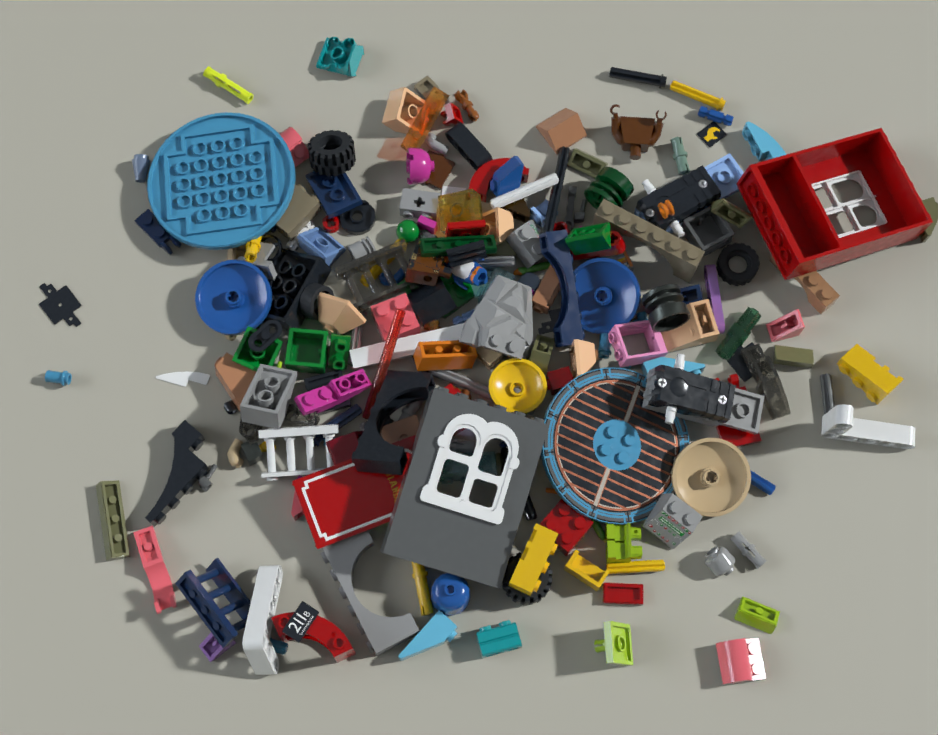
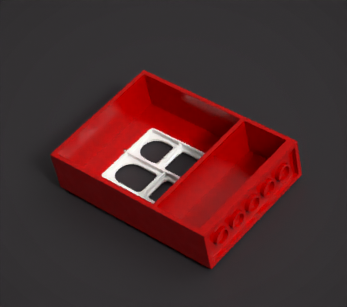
M882 128L751 164L736 183L784 280L915 240L933 223L930 214L922 203V199L916 192L912 181H910L904 166L898 159ZM846 180L858 182L863 189V195L858 199L840 203L831 185ZM823 188L832 203L831 207L823 208L814 191L815 189ZM865 205L875 211L877 219L874 224L862 227L852 209ZM845 212L853 226V230L837 235L828 215Z

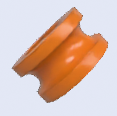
M665 200L664 203H658L660 214L664 219L668 218V215L673 216L675 214L673 205L669 200Z

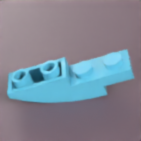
M751 122L745 123L742 130L743 138L749 142L751 152L757 157L758 161L763 159L766 161L787 155L782 147L766 131Z

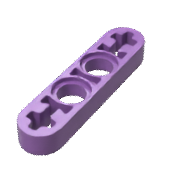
M715 264L704 265L707 298L709 299L719 334H724L725 322Z

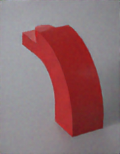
M511 158L494 159L478 168L469 184L468 199L486 202L494 172ZM524 166L521 182L527 183L529 168Z

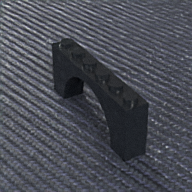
M388 370L386 377L382 380V387L376 395L375 404L371 407L369 419L364 424L362 436L358 439V446L352 454V462L355 464L357 472L403 475L408 461L404 447L385 441L381 437V431L386 420L397 409L412 402L427 400L429 392L436 387L432 373Z

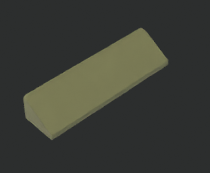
M119 480L100 481L96 485L106 561L130 557Z

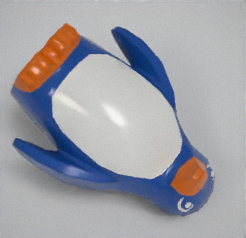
M445 256L444 265L451 268L448 256ZM476 261L452 267L451 273L455 283L464 290H467L463 282L475 286L488 282L487 270Z

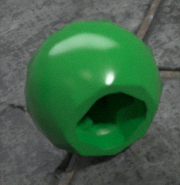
M403 220L396 228L397 237L405 243L414 242L420 233L418 225L413 220Z

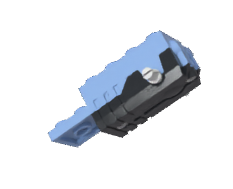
M729 153L706 167L702 165L696 170L689 172L688 175L685 174L680 179L678 178L657 190L650 183L649 179H646L642 182V185L648 195L637 201L634 215L669 233L674 232L680 238L685 234L681 227L683 220L711 206L713 201L726 199L738 192L739 189L736 183L744 172ZM665 200H669L673 205L675 214L673 216L668 215V218L664 219L660 214L658 203H664Z

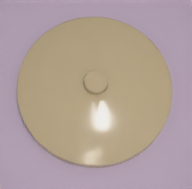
M702 438L691 442L680 451L672 467L671 481L673 490L678 498L702 516L717 517L732 512L744 501L750 489L751 471L746 457L735 445L719 438Z

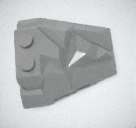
M496 275L484 293V298L476 305L471 317L465 321L459 342L475 348L484 347L511 357L510 359L516 358L521 360L522 358L530 361L533 349L532 287Z

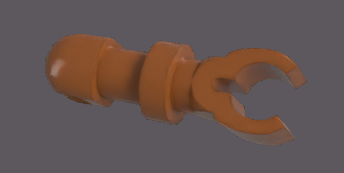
M463 89L460 93L458 90L454 94L456 100L462 104L463 110L467 111L470 120L473 122L477 121L479 114L473 109L472 102L468 101L467 92Z

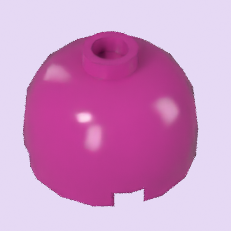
M407 148L406 172L410 174V178H407L408 185L422 184L429 179L430 173L434 172V161H431L429 154L420 148Z

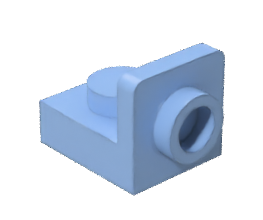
M547 199L536 208L534 206L530 208V219L534 220L541 228L544 226L549 203Z

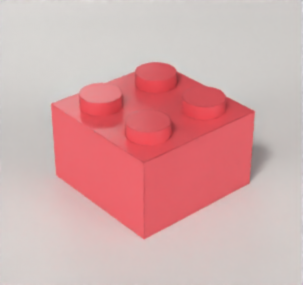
M406 293L370 306L371 314L383 342L420 334V325Z

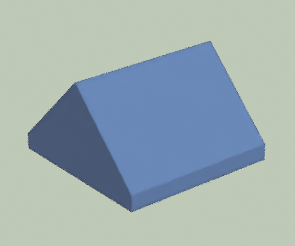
M320 226L300 233L297 236L299 247L308 255L322 258L329 267L346 251L344 246Z

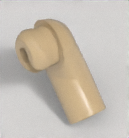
M235 438L229 448L227 456L232 466L240 468L244 463V460L239 455L243 442Z

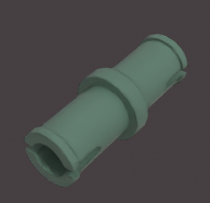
M682 137L672 138L670 141L674 151L673 159L676 160L678 174H688L690 172L687 162L688 154L684 150Z

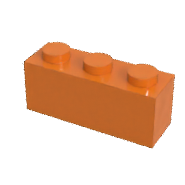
M459 340L418 342L413 356L417 371L472 369L478 355L475 347L461 343Z

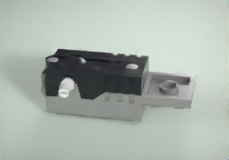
M677 354L674 368L659 365L649 370L646 389L643 394L642 408L666 414L665 423L673 424L675 417H679L711 427L723 425L744 432L758 434L764 402L763 395L736 388V385L685 371L684 354Z

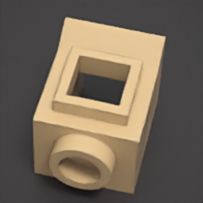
M484 347L476 348L477 359L489 371L503 360L504 355Z

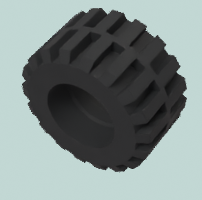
M340 130L323 131L322 133H317L308 142L310 166L316 173L319 172L320 175L337 176L338 174L346 173V171L351 170V167H354L356 162L354 141L348 133L341 132Z
M519 552L516 556L509 558L502 587L506 591V595L512 598V601H518L522 605L525 603L532 605L534 602L538 603L547 595L552 584V570H550L549 564L546 573L540 574L539 580L542 582L537 593L533 591L531 596L508 586L522 556L521 552Z

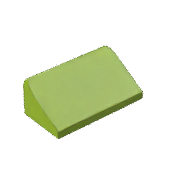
M742 596L734 619L772 634L777 626L780 611Z

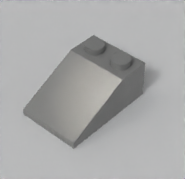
M260 364L240 404L242 422L280 429L288 410L298 374L297 371Z

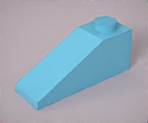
M439 610L398 655V658L403 661L443 645L446 641L450 643L458 634L456 632L457 626Z

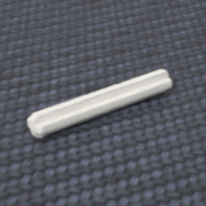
M556 173L550 174L491 199L490 205L492 209L496 207L501 208L557 184L559 178Z

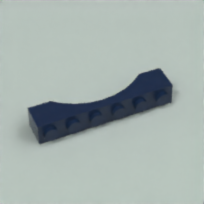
M567 230L550 231L539 235L541 253L554 268L561 287V310L553 328L556 347L570 346L574 339L584 341L585 333L581 326L582 313L578 306L579 294L575 286L576 275L573 272L572 266L573 255L570 253V248L565 241V238L568 236Z

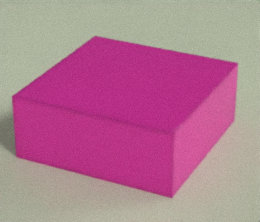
M420 215L417 221L419 229L428 230L431 234L435 235L438 230L437 222Z

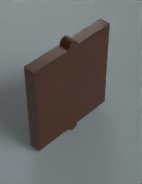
M428 150L427 153L430 156V160L434 161V172L430 173V177L425 184L432 185L441 190L455 166V162L445 158L443 154L439 155Z

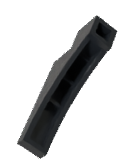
M186 420L172 433L174 437V458L168 482L157 503L145 517L154 527L166 519V514L179 505L183 495L189 494L194 488L193 485L196 481L206 476L209 469L193 453L202 447L205 438Z

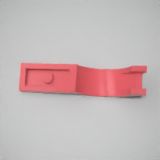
M150 526L133 532L143 568L153 591L154 606L157 614L162 613L161 610L169 607H177L174 588L163 560L154 527Z

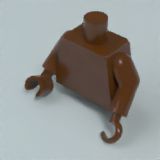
M614 104L610 108V113L613 115L611 117L612 136L617 144L621 145L623 151H630V159L639 160L641 152H648V148L654 146L660 138L663 128L662 120L666 118L667 113L665 111L664 117L659 118V110H657V121H655V118L619 117L618 113L612 110L614 107L620 108V106Z

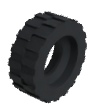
M745 243L729 244L720 253L716 262V270L719 277L729 285L743 286L746 283H750L758 272L760 265L759 256L751 246H747ZM734 256L744 258L747 263L746 270L741 273L732 271L729 267V260Z

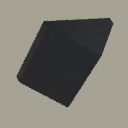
M439 276L436 285H422L407 294L411 306L425 327L458 308Z

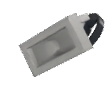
M267 235L261 239V249L257 253L256 261L251 264L258 267L267 279L274 280L277 273L272 261L280 256L282 243L278 237ZM273 237L277 240V243L265 242V240ZM279 246L277 254L273 258L269 259L270 254L274 252L275 247ZM240 256V257L237 259V260L246 261L243 256Z

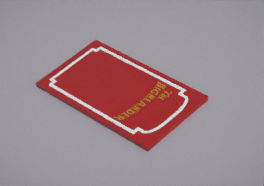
M413 435L392 444L404 447L409 459L416 436ZM352 459L293 480L292 485L295 488L315 541V547L317 549L323 548L389 522L403 475L357 472Z

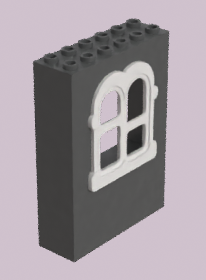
M438 386V388H434L429 392L380 552L500 589L549 425L544 423V419L538 417L526 418L525 413L519 411L510 413L506 411V407L500 405L488 406V402L477 398L476 400H470L466 394L459 392L451 394L449 389ZM467 428L473 431L476 436V447L473 455L470 457L449 449L452 436L458 429ZM493 438L503 440L508 447V456L501 476H495L478 469L484 446ZM446 459L466 464L469 467L462 493L458 498L437 491V485ZM475 479L497 485L498 488L492 507L488 508L469 501V495Z

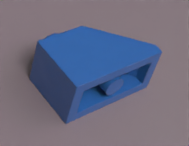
M513 156L494 172L493 180L490 182V189L496 197L520 187L524 164L518 156Z

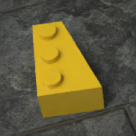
M856 344L836 364L843 374H847L852 379L853 384L857 388H861L866 393L867 398L871 402H875L878 405L904 379L901 376L897 378L888 372L890 370L889 367L886 365L881 367L874 361L876 358Z
M537 523L533 528L534 530L508 585L531 596L533 591L537 593L542 582L538 580L540 574L546 573L550 564L547 562L549 554L553 556L558 544H555L558 533Z

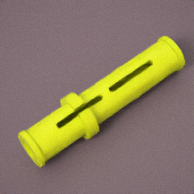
M209 66L204 70L203 76L213 81L217 87L224 88L247 104L252 101L254 94L228 79L225 74H220Z

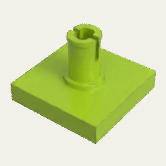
M614 621L603 622L604 639L594 641V645H599L594 647L597 653H606L607 664L633 665L630 624Z

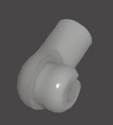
M429 133L425 138V143L435 151L445 155L449 147L436 141L437 137L435 134Z

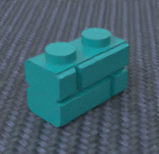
M510 620L500 622L499 627L491 628V625L479 628L480 632L476 633L482 658L522 648L516 622L511 623Z

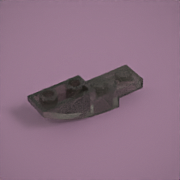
M759 344L742 349L740 353L757 383L756 390L758 394L764 396L763 403L772 420L789 415L791 412L788 400L771 358L765 356Z

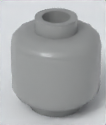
M715 546L706 553L705 564L715 575L721 576L724 574L727 576L734 570L735 558L725 547Z

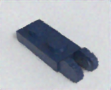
M149 209L134 220L168 255L173 253L172 249L166 244L169 240L178 248L182 246L179 240L170 235L161 226Z

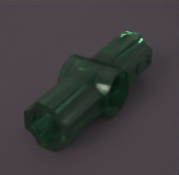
M748 307L739 320L734 322L726 333V337L715 351L719 357L729 361L738 347L743 345L751 334L750 331L761 318L759 311Z

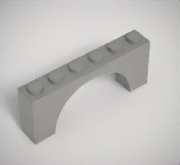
M367 530L323 547L324 552L320 554L326 564L330 563L332 567L330 573L334 581L339 580L342 587L338 589L343 599L348 598L351 605L347 607L352 617L357 616L360 623L356 625L361 635L366 634L369 641L365 643L370 653L375 652L378 656L416 636L420 630L411 613L399 617L379 616L366 609L357 599L353 589L354 569L360 557L369 548L374 546V542Z

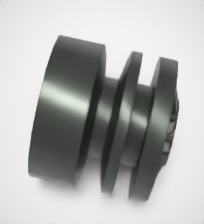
M666 284L656 287L642 297V304L645 307V312L649 314L648 320L652 330L655 332L673 330L682 326L690 319V312L687 305L683 302L684 297L677 284Z

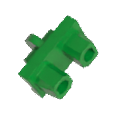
M331 334L328 368L347 369L350 335Z

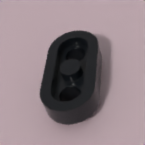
M269 320L250 336L248 340L250 350L254 353L264 352L281 336V324L276 320ZM274 328L276 332L274 334L269 333V329ZM260 341L262 345L257 347L254 343Z

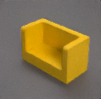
M575 550L565 565L564 570L595 591H598L610 571L607 569L603 571L578 554L579 551Z

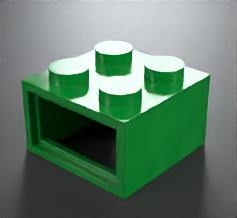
M290 328L285 358L286 369L303 373L324 374L326 372L330 341L328 331Z

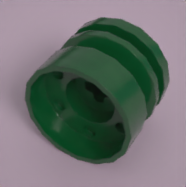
M606 166L597 174L595 181L591 182L590 186L586 188L584 195L586 200L596 210L603 199L622 207L623 202L627 201L633 193L634 187L623 173Z

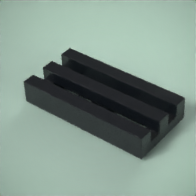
M483 240L446 250L451 268L487 258Z

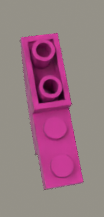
M360 369L333 379L325 386L297 395L294 401L303 416L315 411L319 413L354 397L371 387L372 383L364 370Z

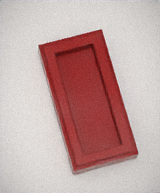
M603 583V604L643 605V584Z

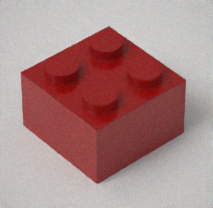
M561 499L539 525L558 533L555 544H558L557 549L567 557L592 528L594 522L572 509Z

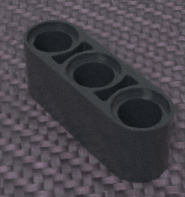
M459 122L445 132L448 141L476 171L483 164L493 160L489 151L463 123Z

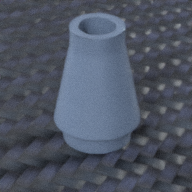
M136 154L134 159H132L135 182H146L151 162L148 155Z

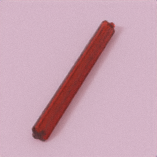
M396 309L362 415L364 419H369L371 407L374 406L376 395L380 391L386 377L406 314L404 310Z

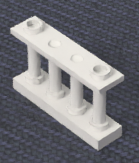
M339 424L258 430L259 438H264L267 447L268 472H263L261 474L262 478L267 477V481L279 480L280 476L309 475L325 469L315 468L313 438H315L316 434H323L325 443L335 437V433L339 432ZM303 435V439L306 440L307 469L296 470L294 439H296L295 436ZM276 437H284V440H286L288 470L276 471L274 448ZM326 445V458L328 468L333 466L334 463L332 461L331 455Z

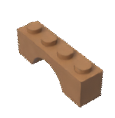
M772 256L770 262L779 270ZM817 271L794 277L805 290L808 302L820 314L831 307L840 296Z

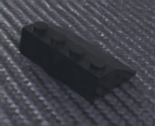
M282 248L280 256L272 261L277 276L274 280L268 279L272 290V303L264 321L276 320L281 324L283 330L289 331L290 328H300L306 318L300 310V298L304 289L312 283L324 285L332 269L320 257Z

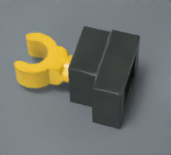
M248 441L241 444L250 466L264 460L262 452L267 451L266 441L260 445L257 442L249 445Z

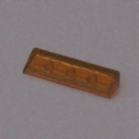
M433 87L400 145L406 152H408L407 148H420L450 95Z

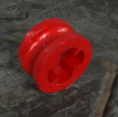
M325 216L323 218V228L327 233H335L339 230L338 217L329 219L328 216ZM330 221L331 223V221H334L335 226L331 225V227H328L327 222Z

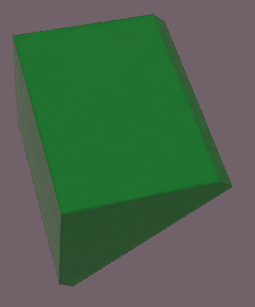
M610 222L574 228L565 238L566 244L574 255L611 249Z
M248 326L232 361L257 372L260 364L274 366L283 341L277 339L264 352L254 353L248 346V340L257 330ZM260 341L254 343L257 347L262 345Z

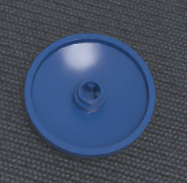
M595 258L582 263L573 271L576 275L575 286L579 294L578 306L582 313L581 326L584 330L597 334H608L614 325L630 323L640 306L641 291L636 276L626 265L610 258Z
M226 260L212 266L200 279L195 294L196 308L203 322L212 330L224 335H242L248 326L255 329L268 315L272 303L271 286L263 272L255 265L243 260Z

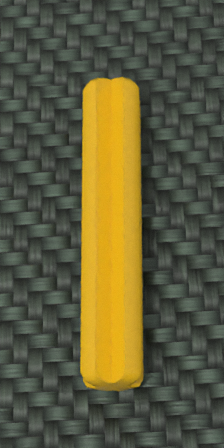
M664 560L631 561L629 563L606 564V569L610 571L609 574L658 572L665 570Z

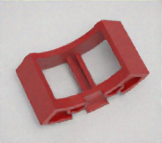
M294 612L271 617L276 631L283 642L294 640L282 632ZM318 615L302 638L316 641L326 647L332 653L337 663L356 655L345 634L332 622Z

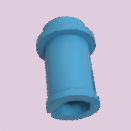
M602 333L599 335L598 355L599 358L608 359L609 355L612 354L610 350L611 343L609 342L608 334Z
M48 370L45 373V382L60 383L62 386H66L72 380V375L68 371L57 372Z

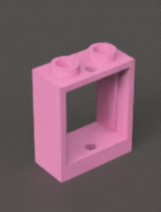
M649 320L617 324L608 333L609 342L613 346L615 359L620 367L643 364L645 361L665 357L668 353L661 332L653 331ZM644 333L650 353L628 356L622 336Z

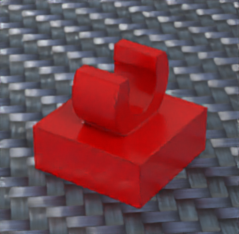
M451 102L444 105L446 111L440 113L442 117H447L442 122L444 125L450 126L451 124L456 125L459 122L463 123L459 107Z

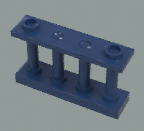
M216 558L209 565L206 573L196 577L190 569L184 572L175 583L222 648L228 646L238 636L237 631L245 628L251 601L219 558ZM212 579L218 588L207 592L201 583ZM224 594L230 604L219 608L213 599ZM236 610L242 620L232 625L225 615Z

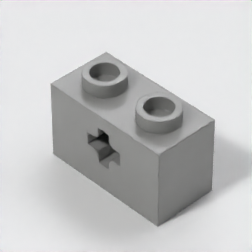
M403 188L399 208L400 216L413 219L419 218L422 215L437 221L440 193Z

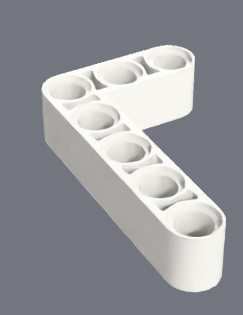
M846 404L836 405L822 416L821 436L824 438L900 449L915 448V427L853 418L854 407Z
M281 565L260 566L256 577L242 641L243 650L256 675H274L279 671V659L271 644L270 635L273 626L271 617L275 616L283 578Z

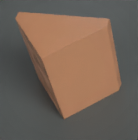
M564 108L536 126L556 154H559L561 147H570L587 135L578 113L568 108Z

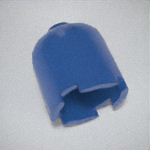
M450 573L440 575L434 581L431 588L433 607L437 611L440 610L445 616L461 614L470 602V589L467 581L463 577Z

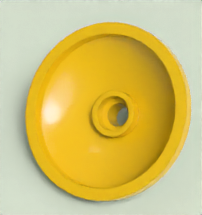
M513 358L500 363L493 370L489 379V394L495 405L506 407V411L510 413L519 411L527 414L534 411L543 402L547 391V382L542 370L535 363L522 358L521 360ZM519 388L521 391L519 393H515L514 389Z

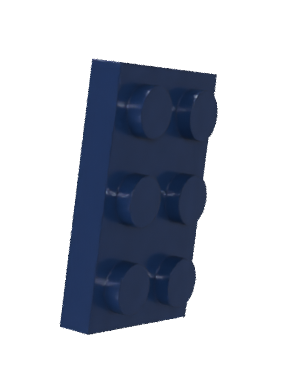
M313 171L305 175L308 184L319 199L329 219L363 204L361 197L346 173L338 174L337 176H326Z

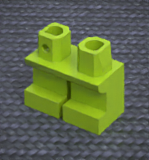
M606 523V564L629 563L631 560L642 558V546H631V541H641V528L631 527L630 523L624 525Z

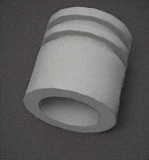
M368 236L365 239H361V242L359 240L348 246V251L357 266L369 261V258L373 259L378 256Z

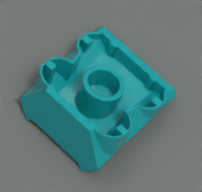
M327 37L316 68L351 77L356 76L362 55H364L363 46L357 45L353 38H346L344 41H340L338 37Z

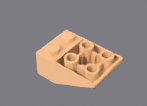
M709 299L687 304L691 315L690 319L680 327L661 332L668 353L717 340L719 330Z

